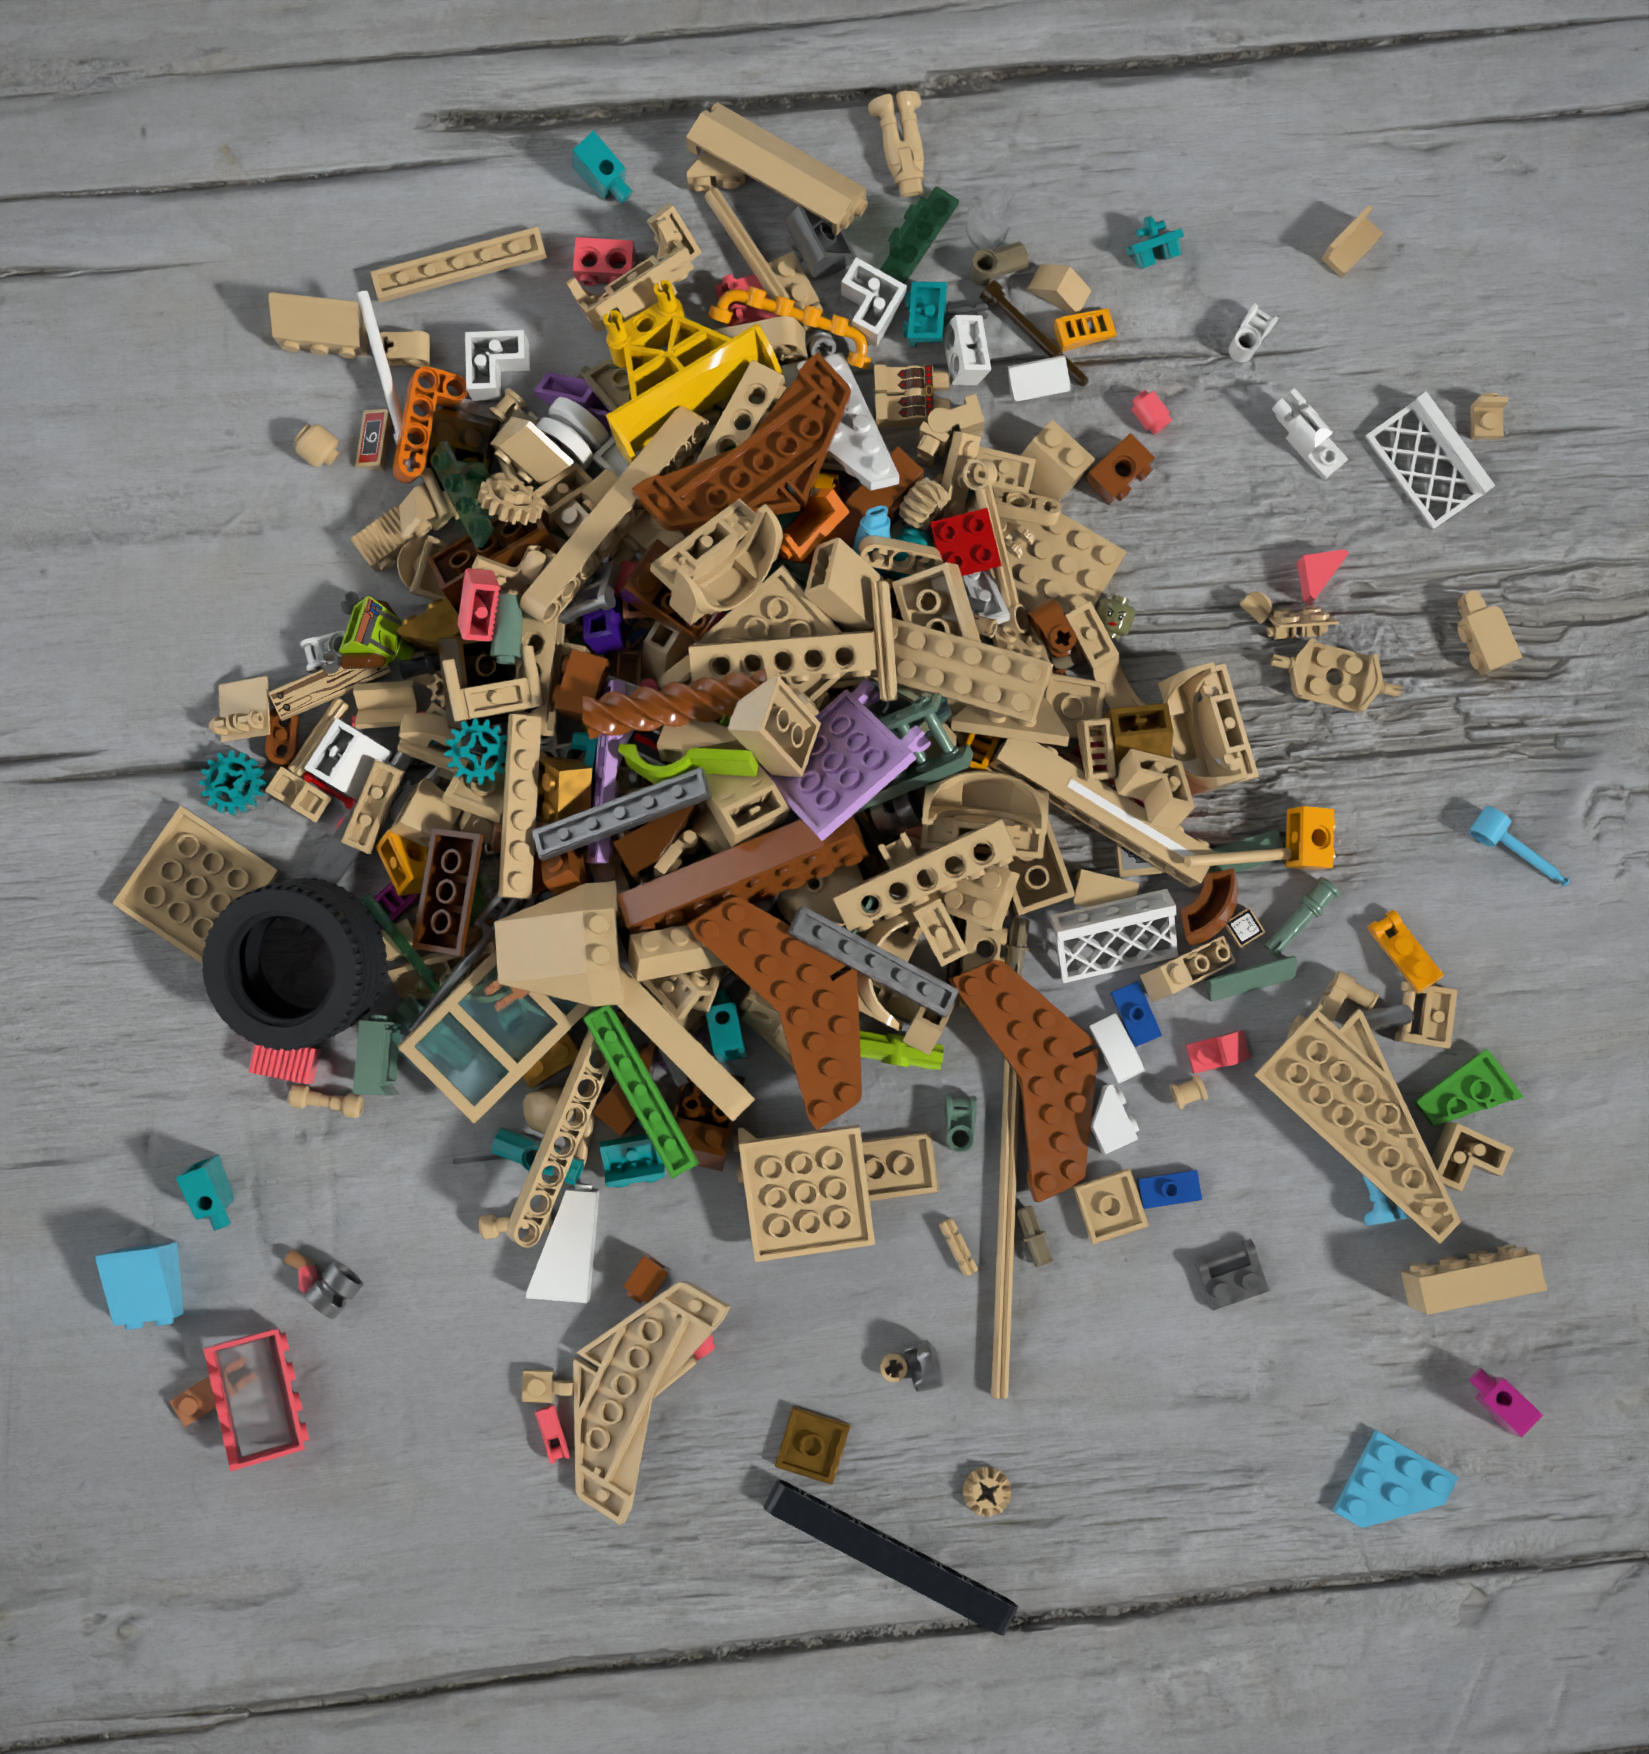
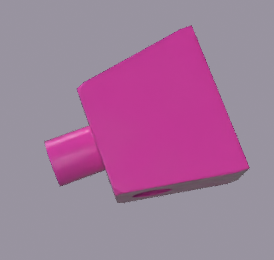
M1479 1368L1468 1379L1480 1391L1474 1398L1509 1434L1523 1437L1543 1416L1540 1411L1502 1377L1495 1376L1492 1379L1482 1368ZM1500 1392L1501 1401L1497 1403L1496 1396Z

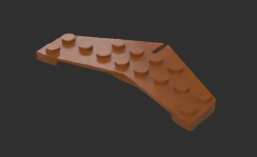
M818 352L805 362L798 371L797 378L750 438L732 450L664 476L657 474L644 479L632 488V494L660 526L668 531L701 527L739 498L755 513L764 504L775 515L800 511V504L785 488L787 487L805 507L849 404L850 387Z
M737 896L723 900L688 922L687 925L693 935L778 1011L801 1091L805 1113L814 1129L817 1131L857 1105L862 1097L857 971L848 968L831 979L829 976L845 967L844 964L787 934L790 928L789 924Z
M991 960L950 977L951 986L959 990L957 997L963 1005L968 1007L1013 1068L1021 1086L1030 1169L1027 1172L1028 1186L1034 1202L1039 1203L1078 1185L1083 1181L1086 1174L1099 1048H1092L1077 1056H1074L1073 1053L1097 1042L1003 961Z

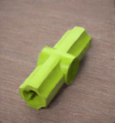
M860 1030V1057L881 1060L882 1063L904 1067L912 1065L931 1070L941 1069L944 1045L935 1044L930 1055L903 1042L905 1036L888 1033L887 1035H881Z

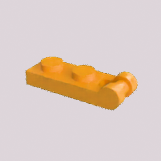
M1392 909L1384 914L1385 918L1379 922L1375 920L1367 925L1370 934L1417 994L1443 978L1444 974L1404 925L1401 917L1395 910ZM1392 928L1396 935L1389 939L1385 931Z

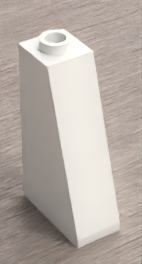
M576 1183L574 1188L566 1190L527 1289L526 1298L587 1303L590 1300L600 1191L592 1190L591 1184Z

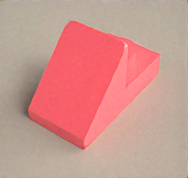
M1243 1030L1185 1044L1193 1074L1223 1066H1232L1251 1059Z

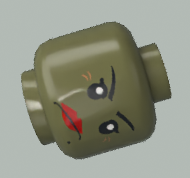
M1115 594L1112 595L1111 599L1105 598L1100 600L1096 612L1110 638L1119 640L1120 636L1128 635L1136 611L1128 605L1129 599Z

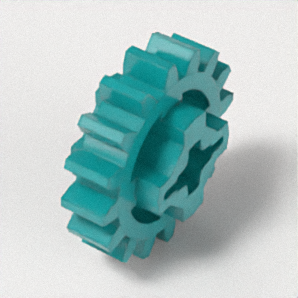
M473 718L472 726L470 727L464 721L461 722L462 731L459 732L456 729H452L451 734L455 739H449L445 742L447 746L452 747L451 750L444 752V757L452 758L453 760L447 765L448 769L456 767L458 771L455 777L459 778L463 774L466 775L467 784H470L473 778H477L478 784L482 785L484 777L493 782L495 781L493 774L495 771L501 775L505 772L500 765L501 763L506 764L504 753H506L507 746H504L503 743L507 740V735H498L499 725L494 727L493 730L490 729V723L487 719L483 726L478 724L477 718ZM470 733V742L466 746L457 747L460 740ZM482 733L493 738L496 744H489L483 739ZM476 738L480 749L486 750V753L481 756L480 766L475 754H470L469 752L473 750ZM498 756L494 766L485 771V762L490 757ZM459 759H466L469 763H471L473 765V771L465 768L461 764Z
M229 750L228 757L222 753H217V762L210 759L207 761L211 768L209 770H201V773L206 775V780L199 781V785L206 787V790L200 794L202 797L210 798L207 803L208 806L213 808L217 806V811L223 814L228 809L229 814L233 816L237 815L238 808L241 812L248 813V804L255 807L258 806L255 798L256 796L264 797L265 794L259 788L260 786L267 785V782L259 779L265 771L261 768H255L258 764L257 760L253 758L248 760L249 755L241 752L238 756L237 752ZM232 764H240L244 766L247 770H240L237 772L236 768L233 767ZM232 778H236L237 781L233 783L234 788L232 789L229 785L232 784ZM229 795L233 802H225L219 796Z

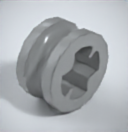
M816 331L808 339L807 345L812 356L819 352L823 357L832 355L836 351L835 341L828 331ZM826 342V344H823V348L818 349L820 343Z

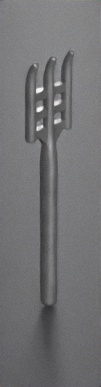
M498 892L474 922L476 927H481L482 935L474 942L409 1026L410 1033L449 996L483 952L488 942L495 939L494 922L507 917L509 913L512 915L519 912V910L514 908L519 899L511 898L508 903H505L501 900L503 897H498ZM536 893L532 894V899H529L521 911L534 905L537 897ZM496 906L503 909L500 914L493 911ZM487 917L494 920L491 925L485 922Z

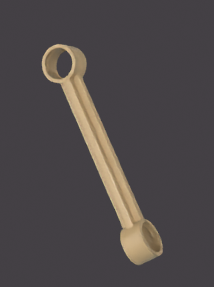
M988 459L972 460L963 469V481L968 488L975 490L979 510L988 508L1002 564L1000 567L993 568L997 588L1010 614V620L1000 623V627H1010L1018 634L1026 633L1029 629L1027 611L1018 601L992 486L997 479V469L994 463ZM977 464L982 465L986 471V480L983 485L978 484L974 478V469Z

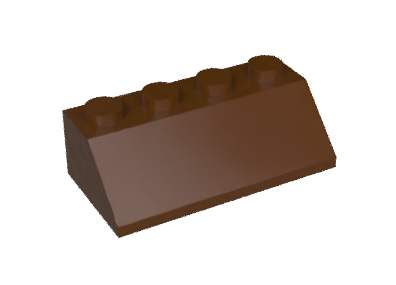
M496 516L427 558L441 590L458 614L465 569L472 567L477 555L509 567H516L520 564L527 548L531 545L541 546L540 552H543L545 548L555 554L560 551L541 518L537 519L536 523L528 521L527 525H523L520 521H516L515 524H512L510 520L509 522L501 521L498 519L499 516Z
M432 828L412 948L464 956L484 835Z

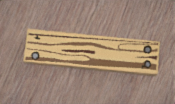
M388 664L381 668L343 669L342 666H339V670L336 673L328 674L322 669L272 690L268 694L281 721L353 691L354 684L373 683L392 674Z

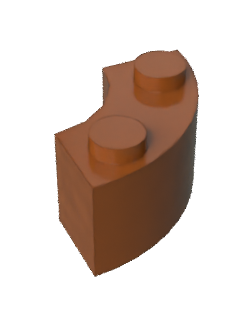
M1234 868L1206 874L1204 886L1199 897L1190 905L1180 909L1185 937L1190 947L1203 943L1215 936L1232 917L1239 894L1238 878Z

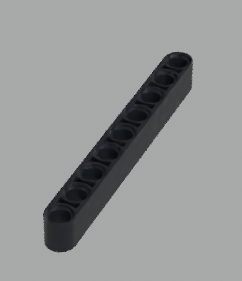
M777 1479L763 1506L764 1510L774 1517L994 1633L1005 1636L1019 1606L1002 1594L789 1482Z

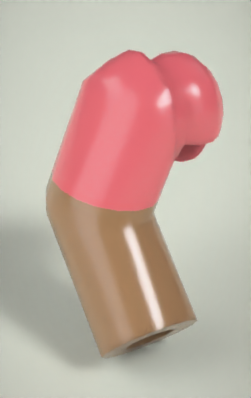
M292 1249L286 1256L284 1263L297 1269L298 1288L301 1292L306 1293L313 1283L319 1280L317 1265L313 1260Z

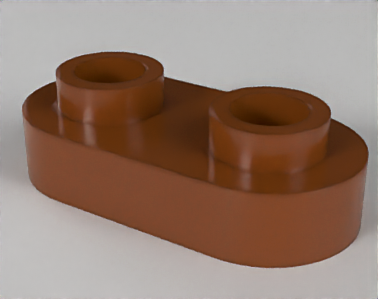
M273 708L269 713L270 735H266L265 752L268 759L275 764L288 765L298 753L300 718L298 714L289 718V724L282 727L276 708ZM286 746L288 749L287 753L284 756H280V748Z

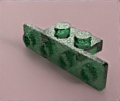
M936 186L927 199L921 197L916 205L912 203L904 215L906 221L901 228L896 227L888 239V243H890L889 256L879 270L906 284L959 205V200Z
M440 441L430 458L432 467L475 547L483 548L493 532V526L487 517L489 509L481 508L482 503L478 502V494L482 482H486L487 478L491 477L483 463L458 462L448 442Z

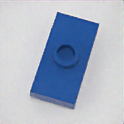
M1139 981L1110 992L1134 1047L1162 1036Z
M1196 1169L1137 1179L1139 1196L1144 1209L1202 1200L1198 1171Z

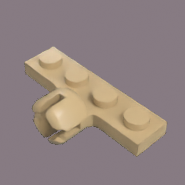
M531 545L527 548L520 564L516 567H509L477 555L471 569L492 570L501 589L498 590L500 594L523 596L556 554L547 548L540 552L541 546ZM580 616L576 617L575 621L571 622L570 624L576 626Z

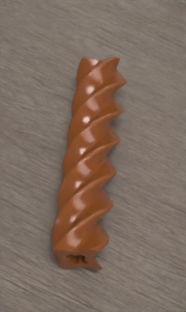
M760 669L750 677L742 673H731L720 682L712 678L703 677L694 681L689 687L680 682L668 683L659 691L643 686L635 689L629 696L618 691H611L603 695L598 701L589 696H582V721L587 728L589 739L591 740L602 734L618 736L626 734L633 729L637 731H652L662 725L679 727L693 720L712 722L724 715L731 717L737 702L768 680L766 669Z

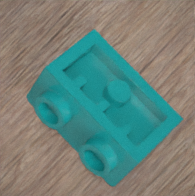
M912 281L911 292L906 293V310H909V320H904L903 336L908 339L911 348H917V342L943 343L948 291L947 282Z

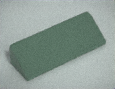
M1294 955L1206 979L1204 983L1209 1000L1214 1002L1292 980L1296 976L1297 958Z

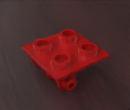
M988 508L930 522L935 546L940 552L943 564L946 562L957 564L961 576L1002 566Z

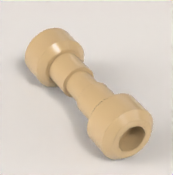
M297 1083L291 1087L288 1095V1103L291 1107L304 1109L307 1105L328 1107L330 1110L341 1111L344 1117L354 1119L361 1116L364 1107L362 1095L349 1093L345 1097L338 1095L329 1096L321 1092L311 1091L308 1085Z
M552 1210L544 1230L552 1228L554 1222ZM494 1214L481 1216L479 1219L481 1237L485 1240L497 1238L500 1233L507 1232L506 1229L510 1216L500 1218ZM524 1224L520 1228L527 1229L529 1225Z

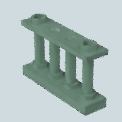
M940 693L931 697L928 695L921 696L912 705L879 719L890 731L897 729L903 738L911 729L908 723L923 717L943 753L931 759V757L926 756L924 751L914 752L913 754L917 758L915 766L904 769L862 806L863 810L969 768L974 754L969 744L959 748L953 746L935 714L942 700Z

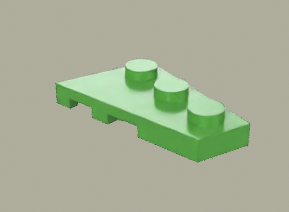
M1482 1049L1413 1102L1429 1124L1436 1126L1480 1110L1499 1106V1104L1524 1098V1096L1488 1049Z

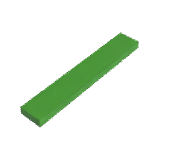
M612 1005L601 1006L583 1016L582 1018L671 1178L673 1179L698 1165L699 1162Z

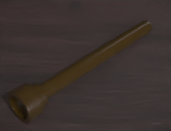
M993 280L983 290L979 298L986 302L987 305L997 306L1050 358L1064 355L1005 298L1004 288L996 280ZM1066 357L1068 375L1079 386H1086L1088 384V377Z

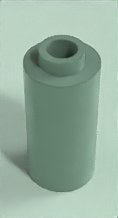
M500 594L498 596L496 618H494L496 623L493 624L495 628L493 629L494 634L491 635L493 640H491L490 656L496 658V663L515 664V659L521 658L523 610L520 608V601L522 596L513 594Z

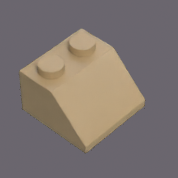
M511 417L490 443L497 450L494 453L495 456L506 465L512 463L518 469L516 473L518 477L528 485L533 482L542 486L573 463V460L531 421Z
M1053 419L1020 455L1037 459L1029 490L1034 495L1053 498L1058 502L1084 477L1095 461V458Z

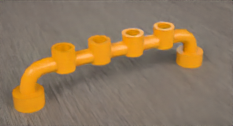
M750 286L748 292L739 289L727 291L720 297L717 306L710 305L707 317L730 324L733 314L732 311L728 310V307L732 302L739 301L779 316H790L806 325L850 338L856 344V351H849L847 363L866 370L869 368L871 358L866 356L868 349L866 337L855 327L849 326L850 319L833 314L831 320L821 316V309L806 305L805 309L801 310L793 307L794 300L778 295L777 300L774 301L765 298L767 291Z

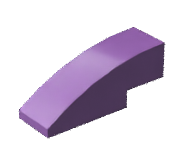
M552 372L546 373L534 390L537 397L550 406L558 397L568 398L589 411L599 420L607 432L612 433L606 417L610 411L583 379Z

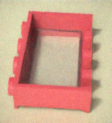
M275 1327L203 1347L230 1472L305 1450L304 1441L309 1440L306 1423H299L297 1411L302 1410L299 1392L293 1393L290 1381L296 1380L292 1362L286 1363L284 1351L289 1350L286 1333L279 1334L278 1328Z

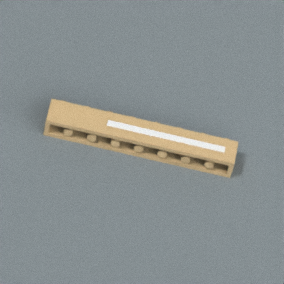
M1003 738L989 763L991 767L1003 774L1026 782L1036 790L1048 791L1050 803L1191 888L1202 883L1210 866L1187 868L1184 864V858L1188 855L1216 853L1209 848L1210 845L1206 841L1190 837L1184 833L1185 830L1181 826H1178L1176 829H1170L1150 824L1146 808L1136 804L1134 798L1118 795L1117 791L1109 787V783L1106 780L1086 781L1084 768L1074 761H1066L1061 758L1054 748L1047 745L1042 746L1037 742Z

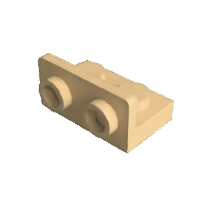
M979 446L976 460L988 459L996 466L997 479L993 485L994 487L1029 493L1037 459ZM977 464L974 469V478L980 485H983L986 480V471L982 465Z
M698 971L641 981L680 1019L685 1018L701 995L710 996L713 992L706 984L708 982L706 977Z

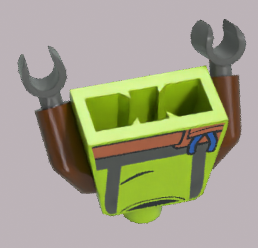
M353 591L345 595L346 601L341 602V609L343 613L351 615L339 650L343 655L338 657L334 651H326L323 655L324 661L334 662L322 664V669L325 673H336L339 670V666H342L343 669L381 668L396 657L401 660H409L412 657L415 648L402 641L403 637L396 630L402 626L401 623L403 621L398 618L386 601L376 600L370 596L363 597L360 600L357 593Z

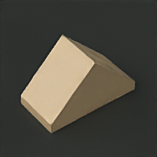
M1041 264L1027 288V291L1072 315L1080 313L1092 291L1071 266Z

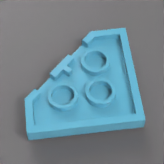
M1375 1430L1333 1511L1361 1528L1445 1505L1459 1477Z

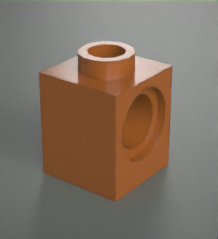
M646 1253L623 1286L628 1290L627 1296L640 1304L642 1301L649 1303L671 1269Z

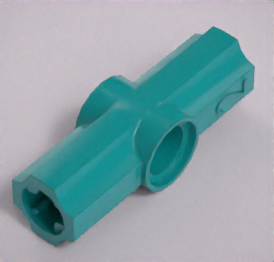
M502 1127L493 1140L491 1153L519 1163L524 1169L530 1171L535 1159L533 1151H538L542 1140L536 1141ZM554 1148V1150H555L556 1152H560V1151H561V1150H559V1149H557V1148ZM577 1156L573 1157L564 1182L571 1185L577 1183L584 1168V1159ZM552 1166L544 1168L542 1173L552 1177Z

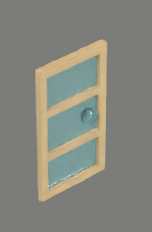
M496 949L397 1046L399 1051L404 1053L473 1124L501 1099L592 1008V1006L531 992L521 1000L517 999L497 1012L494 1008L496 1002L513 993L510 986L506 985L499 988L492 995L486 996L483 991L484 988L498 979Z

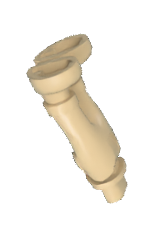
M901 91L895 97L897 109L901 115L900 123L903 130V141L900 140L897 119L894 115L893 96L885 94L873 99L868 104L869 114L872 117L881 118L880 127L887 165L895 180V186L899 187L902 198L923 193L921 182L924 180V152L921 135L917 126V115L914 113L921 106L922 102L920 94L915 91Z

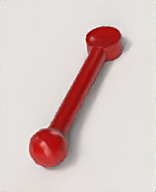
M310 772L303 774L304 781L313 783L344 802L346 808L351 810L356 803L354 798H347L314 778V774Z

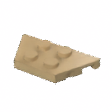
M1042 698L1034 724L968 705L955 715L951 723V731L1067 747L1070 735L1047 698Z

